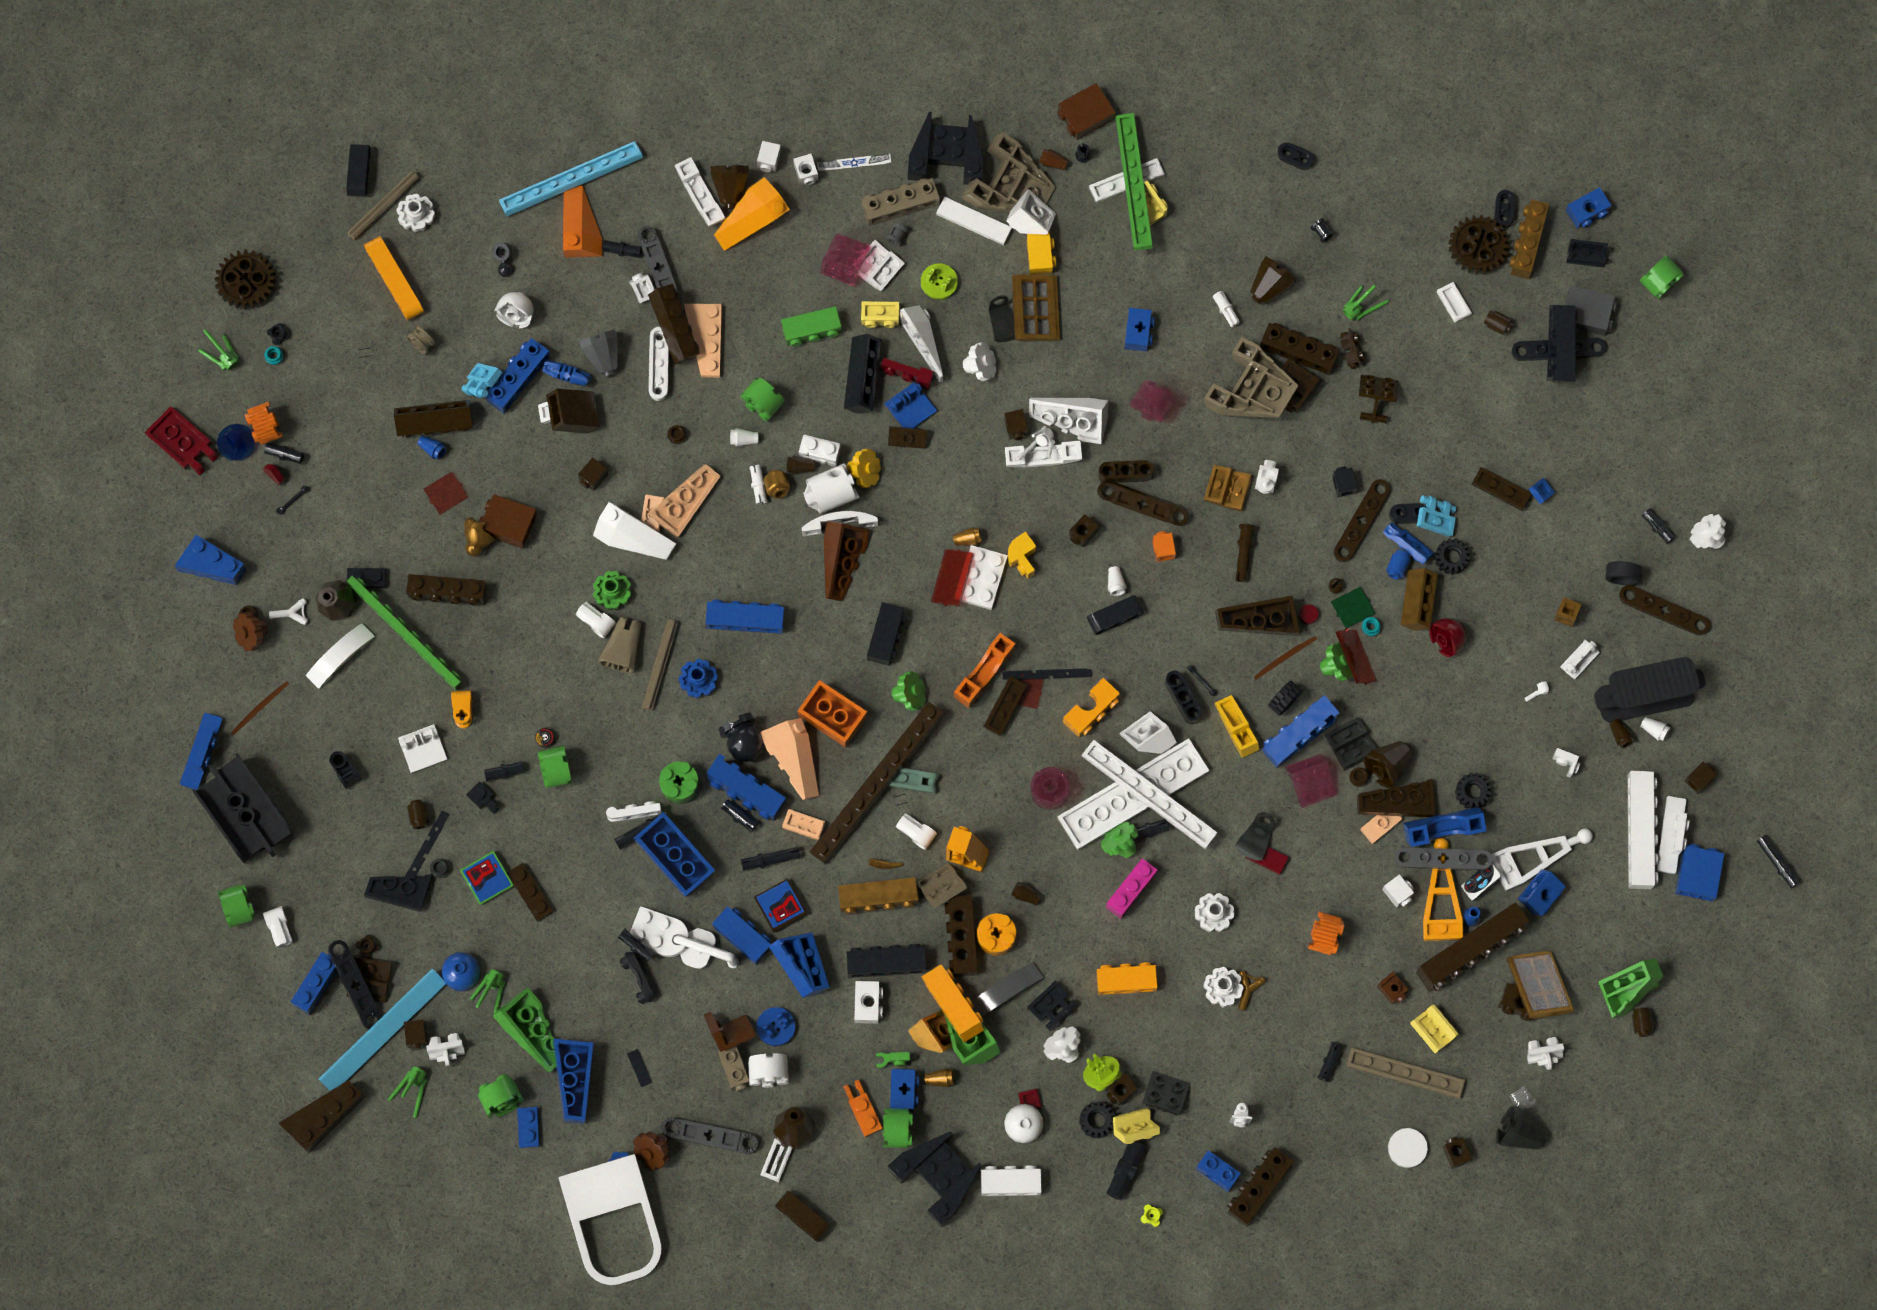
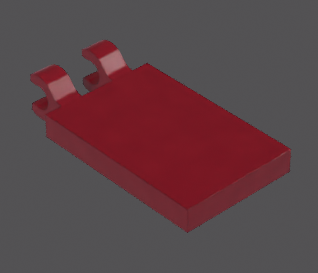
M171 406L144 432L149 439L186 470L190 466L199 476L205 471L203 466L196 461L202 453L212 462L218 458L216 452L209 447L212 442Z

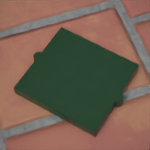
M1361 587L1331 601L1337 613L1336 617L1340 618L1345 629L1375 615L1369 603L1370 600L1366 598Z

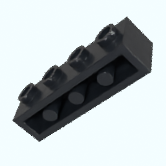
M870 334L852 337L844 409L856 414L873 411L881 346L880 338Z
M910 944L906 948H901V945L889 946V949H881L880 946L870 947V950L851 948L850 951H846L848 978L926 973L925 946L921 947L920 944Z

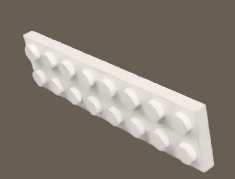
M1187 739L1135 771L1170 796L1207 774L1209 769L1190 739ZM1115 782L1057 816L1076 849L1079 850L1150 807Z

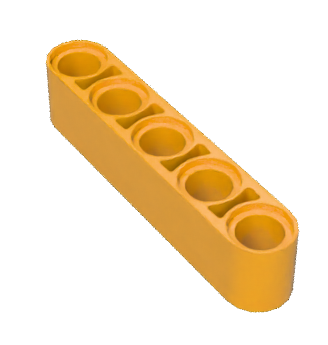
M379 236L364 244L366 252L407 321L423 313L424 310L382 238Z

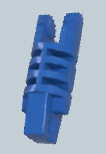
M546 360L544 363L543 372L556 379L581 386H586L592 379L590 373L579 370L577 367Z

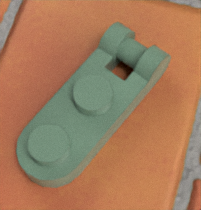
M902 768L888 786L936 794L937 788L935 784L938 781L939 774ZM923 778L928 779V785H922Z

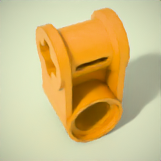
M471 690L451 691L455 723L459 728H468L472 723ZM461 715H465L464 720H460Z

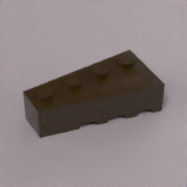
M348 1080L278 1124L309 1154L365 1096Z

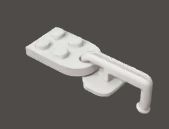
M640 906L630 933L638 939L641 938L642 942L652 949L655 954L664 957L680 955L685 965L696 969L704 968L708 964L710 956L727 961L730 968H736L739 965V960L733 953L714 947L716 938L711 932L700 928L688 932V929L680 920Z

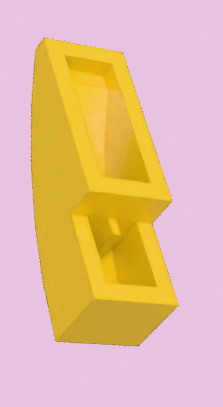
M1230 695L1215 702L1216 709L1240 756L1243 758L1258 751V741L1250 730L1249 723L1233 696Z

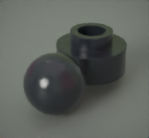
M497 243L493 248L494 258L501 262L498 267V273L502 277H509L513 272L512 265L508 263V260L513 255V249L508 243Z

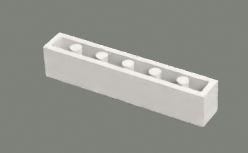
M1630 771L1628 774L1629 889H1652L1658 883V872H1655V865L1658 863V854L1655 853L1658 836L1654 834V827H1657L1658 821L1657 815H1654V808H1657V796H1654V789L1657 788V778H1654V772Z

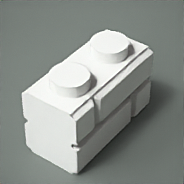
M803 435L799 457L822 464L828 463V465L836 467L841 444Z

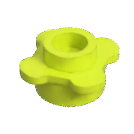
M1149 1204L1146 1205L1141 1222L1152 1224L1153 1227L1159 1226V1218L1163 1214L1162 1209L1151 1207Z

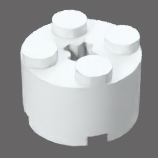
M773 1053V1056L759 1054L749 1057L750 1086L762 1084L763 1088L774 1087V1083L778 1085L789 1084L787 1055Z

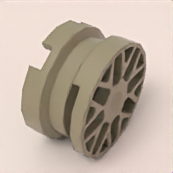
M419 326L415 327L412 334L409 333L406 336L411 345L423 355L429 352L430 346H435L436 344L430 335Z

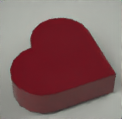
M267 464L263 467L264 472L276 484L281 485L285 481L284 476L276 466Z

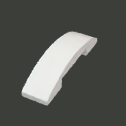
M690 157L676 164L675 168L682 183L708 227L725 220L724 214L713 199L692 158Z
M1070 441L1062 442V445H1053L1051 458H1047L1049 446L1034 447L1021 460H1017V458L1026 449L1024 446L1005 447L1006 466L1040 467L1082 460L1081 442Z
M856 511L829 513L802 527V535L822 534L821 527L826 526L827 521L843 524L858 522L860 528L878 526V518Z
M363 624L358 625L333 645L310 669L306 677L320 689L359 649L362 650L375 636Z

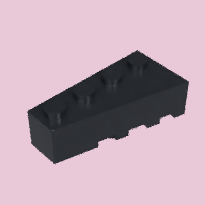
M1549 305L1547 381L1575 382V340L1577 339L1575 321L1578 319V310L1575 309L1574 305Z

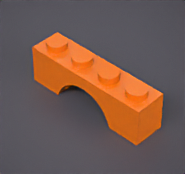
M999 633L988 647L987 652L976 668L964 678L954 691V698L967 708H970L1013 653L1015 643L1002 633Z

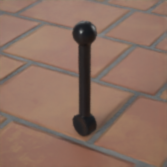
M302 486L301 490L283 507H278L276 512L279 515L284 514V510L303 493L308 492V487Z
M1191 665L1187 667L1210 691L1211 696L1217 694V691L1212 689Z

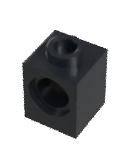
M1344 466L1337 468L1332 475L1337 498L1356 494L1357 485L1352 467L1347 468Z

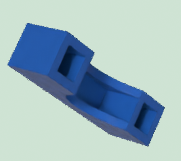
M1479 807L1403 823L1406 842L1410 847L1428 844L1435 838L1450 834L1471 835L1486 832L1484 813Z

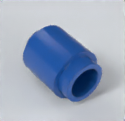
M1396 550L1392 554L1386 569L1388 576L1392 579L1404 578L1410 563V555L1407 552Z

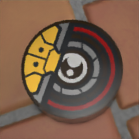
M542 728L537 731L535 740L538 746L549 748L554 744L555 736L552 730Z

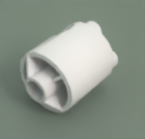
M844 463L807 478V487L805 492H803L808 506L817 510L819 514L859 498L856 489L853 488L854 480L851 474L848 473Z

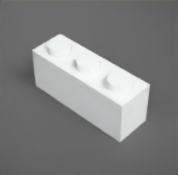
M987 1166L985 1170H981V1196L1041 1195V1169H1036V1166H1025V1169H1017V1166H1005V1169L997 1170L996 1166Z

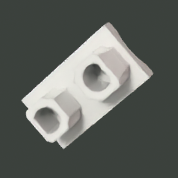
M1265 460L1264 466L1260 465L1255 489H1258L1261 493L1268 494L1274 492L1279 470L1275 468V461Z
M458 1033L448 1035V1042L441 1043L440 1037H431L427 1046L430 1060L437 1059V1062L445 1061L446 1066H450V1060L457 1059L458 1055L465 1054L464 1046Z
M1556 1037L1548 1038L1546 1040L1547 1046L1540 1047L1537 1040L1529 1041L1528 1064L1538 1063V1066L1545 1065L1547 1070H1551L1552 1064L1558 1063V1059L1563 1058V1044H1559Z

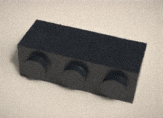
M881 603L867 653L868 661L889 666L890 661L895 660L897 650H894L895 643L900 642L902 632H899L900 625L905 624L907 614H904V607Z

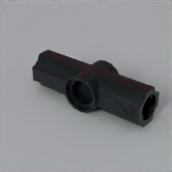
M1137 1141L1127 1144L1123 1157L1119 1159L1113 1173L1114 1177L1106 1193L1107 1195L1122 1201L1127 1187L1132 1182L1137 1171V1165L1145 1145Z

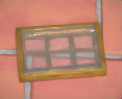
M1012 275L1015 340L1059 341L1057 276Z
M1551 951L1515 955L1507 958L1529 1018L1536 1019L1564 1015L1574 1011Z

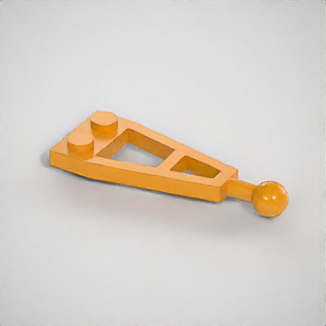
M1438 838L1434 841L1433 847L1436 849H1448L1449 843L1444 838ZM1445 854L1438 858L1442 864H1445ZM1432 869L1423 918L1424 941L1459 940L1463 937V920L1451 870ZM1438 871H1446L1449 887L1436 888ZM1434 895H1451L1456 919L1430 920Z

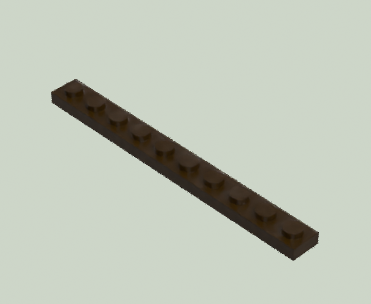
M928 701L809 851L811 855L823 864H827L945 715L942 710Z

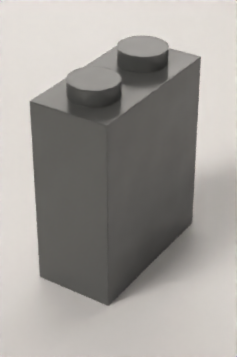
M1570 285L1565 305H1574L1575 309L1578 310L1575 328L1605 336L1606 331L1611 330L1613 322L1610 319V315L1615 312L1616 302H1613L1615 295Z

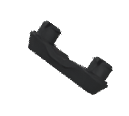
M626 952L625 957L620 958V964H623L621 965L623 969L630 967L632 973L637 977V984L641 992L636 994V998H640L638 1002L641 1004L645 1002L651 1003L656 996V990L636 952Z

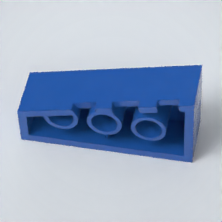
M1324 695L1321 699L1310 705L1303 714L1300 713L1296 716L1289 726L1285 725L1282 727L1276 737L1267 739L1263 743L1265 746L1262 751L1276 768L1280 767L1337 721L1339 711Z
M719 753L707 772L708 780L711 782L709 785L718 791L720 788L726 791V795L732 800L739 799L747 809L751 811L752 809L759 812L758 815L768 821L770 818L774 821L785 805L786 798L764 783L762 786L759 785V780L748 773L744 775L743 771L735 763H726L724 761L725 757Z
M554 1039L553 1048L564 1122L584 1124L593 1043Z

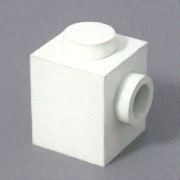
M1400 874L1382 889L1396 908L1400 905L1404 907L1412 901L1411 897L1414 894L1412 891L1414 888L1408 880L1404 881Z

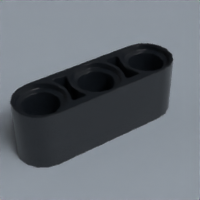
M350 145L346 186L347 196H367L370 145Z
M1133 595L1087 616V620L1094 635H1099L1136 619L1145 612L1137 595Z
M1170 671L1165 680L1168 692L1186 723L1192 725L1198 723L1202 710L1183 675L1179 671ZM1177 678L1179 683L1173 685L1169 682V679ZM1185 694L1188 696V700L1181 701L1178 696ZM1192 710L1195 711L1198 716L1195 718H1191L1188 716L1187 713Z

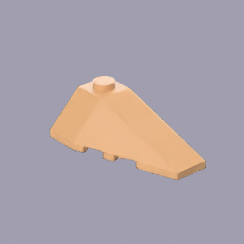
M802 719L788 720L762 731L761 734L767 751L770 755L774 754L780 763L778 765L780 769H784L790 776L789 781L803 800L818 797L819 792L809 735Z

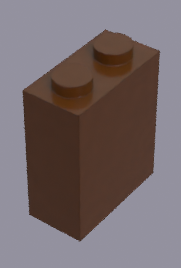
M1097 83L1060 102L1057 111L1059 119L1067 124L1066 129L1070 136L1074 135L1076 140L1113 121L1116 114Z
M493 494L491 500L488 499L485 505V515L479 519V522L486 523L482 529L496 540L523 549L537 517L536 509Z

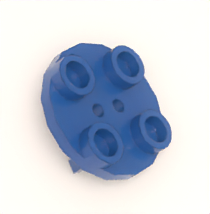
M779 1007L769 1008L758 1017L756 1024L757 1034L767 1045L773 1047L782 1046L793 1037L795 1021L787 1010Z

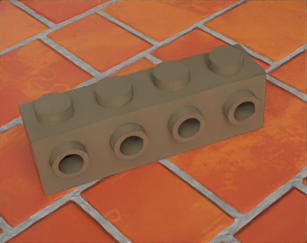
M924 178L915 184H904L895 190L887 189L878 195H867L864 199H861L868 226L939 205L940 198L933 178Z

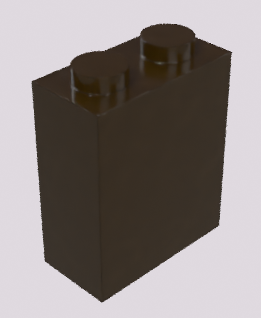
M557 388L546 395L552 431L590 433L600 427L593 391Z

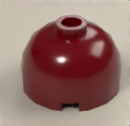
M1443 618L1433 623L1429 628L1431 642L1433 644L1435 642L1438 643L1441 647V650L1438 651L1445 657H1452L1463 649L1466 643L1465 627L1452 618Z

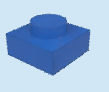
M1544 477L1529 488V491L1539 504L1555 493Z

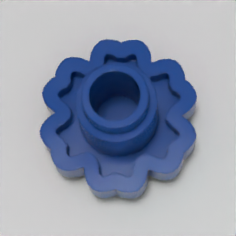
M697 659L694 663L688 661L681 668L682 675L679 676L678 680L681 689L687 690L689 697L699 699L702 694L709 696L715 690L714 683L717 682L718 676L716 669L709 667L708 661Z

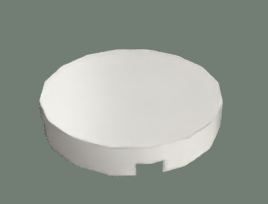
M1411 1128L1395 1132L1388 1143L1391 1160L1404 1168L1419 1165L1426 1157L1428 1150L1424 1136Z

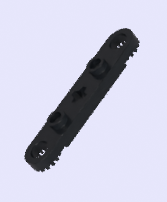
M1597 337L1577 338L1575 340L1576 358L1601 356L1606 349L1605 342ZM1548 340L1519 341L1512 347V357L1518 361L1547 360ZM1598 343L1601 346V350L1598 352L1593 351L1591 344ZM1516 348H1525L1526 354L1523 356L1518 355Z
M335 940L330 943L328 953L363 1027L369 1030L372 1027L367 1024L369 1015L376 1016L377 1021L382 1016L347 943L342 940ZM337 944L342 945L344 949L343 953L339 956L335 955L333 951L334 946ZM353 980L355 982H360L357 991L356 989H351L350 987L353 984Z

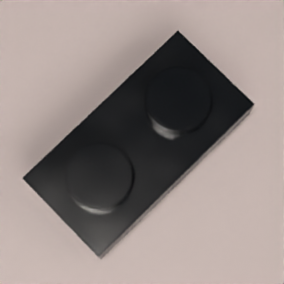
M347 568V580L351 576L355 579L359 577L366 584L365 588H386V568Z

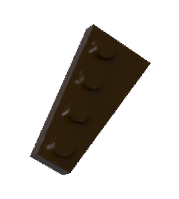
M1433 779L1421 783L1414 782L1405 786H1394L1385 790L1379 789L1359 793L1357 795L1358 814L1434 817Z

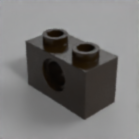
M1507 983L1498 1008H1501L1502 1012L1508 1015L1518 1014L1525 1021L1531 1022L1536 1020L1529 1018L1525 1007L1520 1008L1517 1006L1516 1000L1522 999L1516 985ZM1535 996L1533 1000L1537 1010H1540L1544 998L1543 996Z

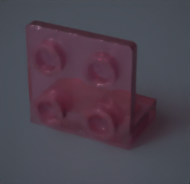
M836 233L822 260L820 274L855 287L860 268L870 250V246Z
M1321 754L1285 767L1287 775L1292 779L1301 808L1337 795L1327 760Z

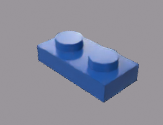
M517 1108L519 1148L539 1147L538 1108Z

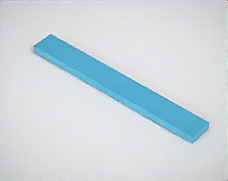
M634 141L499 199V202L507 217L643 158L637 143Z
M431 969L345 1052L319 1080L329 1091L343 1084L404 1025V1022H407L446 984L435 970Z

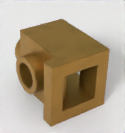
M1563 597L1554 620L1572 627L1581 604Z

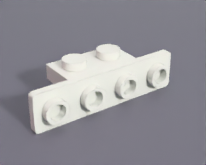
M1672 796L1666 798L1656 868L1658 872L1675 874L1678 856L1682 850H1685L1687 839L1684 838V832L1688 831L1689 820L1686 819L1687 813H1685L1686 799Z

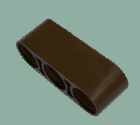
M1148 460L1104 462L1099 467L1098 477L1101 482L1105 480L1115 483L1146 482L1152 478L1154 466ZM1147 468L1150 473L1143 474L1140 472V469ZM1128 469L1131 473L1124 475L1121 470ZM1110 470L1112 474L1105 476L1102 471Z
M788 1190L775 1204L779 1211L817 1243L831 1228L822 1218Z

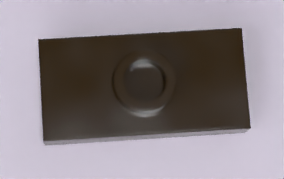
M889 426L888 446L926 449L927 429Z

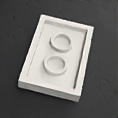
M971 545L955 600L992 610L1008 555Z

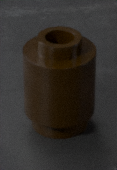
M1490 310L1484 321L1487 328L1501 335H1504L1505 332L1509 333L1513 326L1511 318L1498 311Z
M422 800L411 801L410 805L407 806L410 825H412L413 829L428 827L429 817L426 803L422 802Z
M1649 1008L1634 1009V1014H1632L1634 1034H1639V1037L1651 1036L1650 1033L1654 1032L1652 1013L1649 1012Z

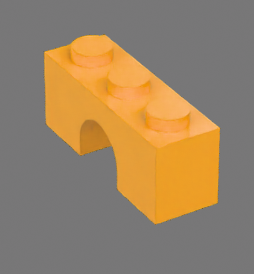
M1104 678L1090 690L1089 696L1096 702L1094 709L1085 711L1076 704L1063 717V723L1078 737L1082 734L1086 736L1093 728L1091 725L1095 721L1100 722L1106 716L1105 711L1109 707L1113 709L1119 703L1120 693Z

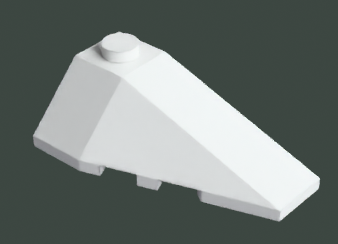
M920 305L901 309L900 323L930 369L934 371V375L939 383L943 382V373L929 321L931 319L926 309L922 310Z
M1030 398L1029 417L1049 426L1052 424L1062 428V432L1066 434L1068 432L1078 436L1077 439L1083 442L1101 444L1108 419V400L1094 398Z
M610 502L599 517L593 534L594 537L608 546L665 560L668 559L676 546L675 542Z

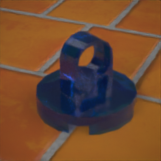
M231 424L223 428L219 433L217 446L222 456L227 460L243 461L253 453L255 441L248 427L241 424Z

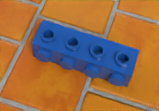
M532 338L528 342L525 341L520 347L518 355L510 359L509 366L505 371L502 370L503 373L500 375L498 382L492 387H487L488 395L485 397L486 401L504 414L542 368L545 361L551 357L549 350Z
M722 600L707 602L706 629L783 634L784 607H781L780 604L771 603L769 606H765L758 602H751L750 604H742L740 601L723 603Z

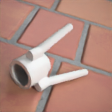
M1043 426L1041 430L1032 434V437H1036V439L1018 456L1017 460H1021L1037 444L1040 446L1049 445L1047 458H1051L1053 445L1055 444L1052 430Z

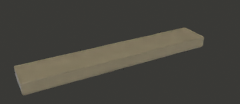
M1352 1047L1346 1067L1456 1099H1461L1465 1079Z

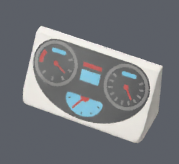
M1492 863L1491 867L1487 870H1478L1461 887L1468 897L1474 901L1503 875Z

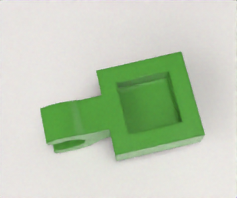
M909 1052L876 1054L877 1058L882 1057L884 1059L882 1064H876V1067L880 1069L886 1067L888 1063H894L896 1067L906 1066V1063H910Z

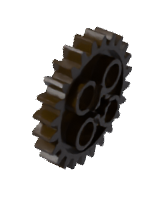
M1473 215L1471 221L1466 217L1465 224L1459 221V227L1454 226V232L1450 234L1452 239L1448 242L1449 245H1452L1449 247V252H1454L1451 255V259L1457 258L1455 264L1461 263V270L1467 267L1468 273L1473 269L1475 275L1478 274L1479 270L1485 275L1486 269L1492 273L1493 266L1498 269L1499 263H1504L1505 259L1503 257H1507V250L1510 245H1507L1509 238H1504L1507 231L1501 232L1503 225L1497 227V220L1491 223L1490 217L1483 220V215L1479 219H1476L1475 215ZM1484 230L1485 235L1479 248L1476 259H1473L1472 257L1476 249L1477 243L1479 241L1481 232ZM1469 231H1475L1477 236L1470 235ZM1492 237L1495 242H1489L1486 238ZM1468 247L1471 249V252L1467 253L1462 248ZM1480 254H1487L1489 258L1483 259Z
M245 249L244 254L237 250V256L230 253L231 259L224 257L225 264L219 263L221 270H216L215 272L218 276L214 277L217 282L215 287L220 289L218 294L223 296V301L228 300L229 306L235 303L236 309L242 305L244 310H246L247 305L254 309V303L261 306L260 300L267 302L266 295L272 296L269 289H275L272 283L277 281L273 277L276 273L275 270H271L273 265L268 263V258L262 259V253L256 256L254 250L251 254H248L247 249ZM245 264L250 265L247 270L242 269ZM235 268L240 271L245 279H249L250 283L257 288L256 291L251 288L247 281L242 280L241 276L234 271ZM236 277L234 282H228L229 278ZM257 277H263L262 281L255 282V279ZM243 290H249L248 294L241 295Z

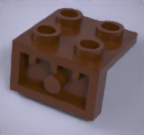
M711 1012L704 1014L711 1035L720 1052L729 1050L735 1045L748 1042L751 1038L756 1037L746 1015L721 1025L718 1017L714 1018Z

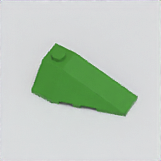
M527 987L496 1011L493 1017L549 1073L556 1067L553 1040L555 1038L552 1036L549 1022L543 1014L541 1002Z
M945 1015L953 1050L964 1065L982 1064L1000 1053L996 1041L983 1023L981 1024L984 1031L963 1042Z

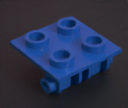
M915 382L884 403L902 427L914 428L937 412L921 391V386L919 384L916 385Z

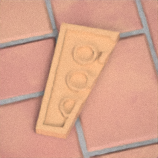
M684 304L688 324H690L694 340L699 346L700 354L696 358L701 377L720 378L722 304Z
M703 465L647 515L672 535L679 537L720 478V475L708 465Z

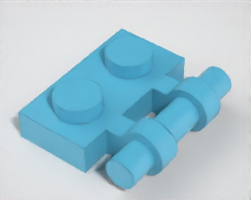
M477 363L467 376L469 379L468 383L463 385L461 389L470 396L474 395L478 398L487 397L488 391L485 389L487 386L492 387L496 384L503 372L499 368Z
M1422 495L1420 502L1424 503L1427 507L1419 509L1417 526L1447 537L1453 536L1455 517L1449 516V514L1456 511V506L1451 505L1448 501L1436 500L1433 496L1427 497ZM1435 507L1439 508L1441 513L1435 511Z

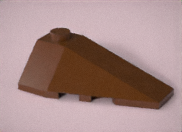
M827 521L824 535L825 594L827 599L843 601L851 584L850 576L853 569L857 570L859 566L857 560L860 554H864L867 549L869 529Z

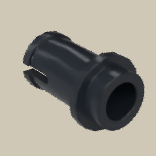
M1082 143V147L1081 145L1078 146L1075 154L1077 161L1084 163L1089 160L1090 152L1087 144Z

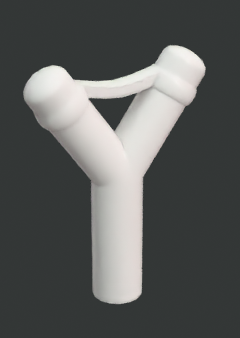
M302 598L288 610L269 611L270 619L290 617L300 624L306 625L308 619L305 618L304 606L307 604V601ZM301 608H302V615H303V616H301V615H299L298 613H296V612H297L298 610H300Z

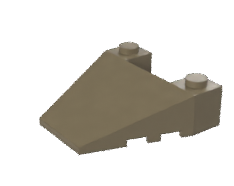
M1001 132L994 137L987 150L988 153L1002 161L989 186L976 178L969 182L961 198L976 208L1009 214L1028 189L1046 204L1055 186L1043 171L1038 169L1033 163V159L1023 151L1019 142Z
M1241 337L1232 354L1233 361L1245 366V371L1232 392L1213 383L1204 398L1205 407L1224 416L1280 418L1296 392L1298 385L1262 351L1259 345Z

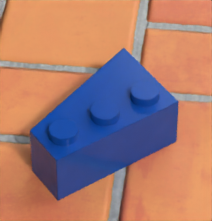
M195 535L175 564L178 572L193 574L198 577L202 576L237 585L247 570L242 562L198 535Z

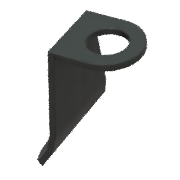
M1006 295L997 296L989 302L988 308L994 341L1007 342L1014 340V314L1008 306V297ZM1004 299L1001 303L994 304L995 301Z
M1265 812L1258 813L1252 824L1234 845L1235 848L1250 859L1263 860L1272 829L1275 825L1274 818ZM1260 817L1268 818L1270 820V823L1266 824L1262 822Z

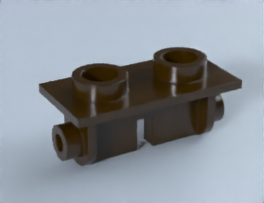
M1349 328V334L1348 332H1343L1339 338L1343 350L1350 349V352L1344 354L1347 365L1350 369H1356L1358 364L1365 367L1364 360H1366V356L1359 346V343H1361L1359 334Z

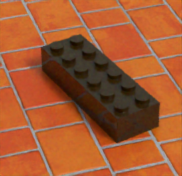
M1515 902L1420 965L1416 974L1429 992L1433 989L1436 992L1445 986L1449 978L1453 981L1459 977L1464 968L1469 970L1474 967L1479 958L1482 957L1484 960L1493 954L1496 947L1501 949L1507 945L1512 936L1517 938L1522 935L1527 929L1526 925L1529 920Z

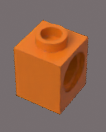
M1161 531L1153 535L1152 542L1156 562L1175 559L1176 552L1172 533Z

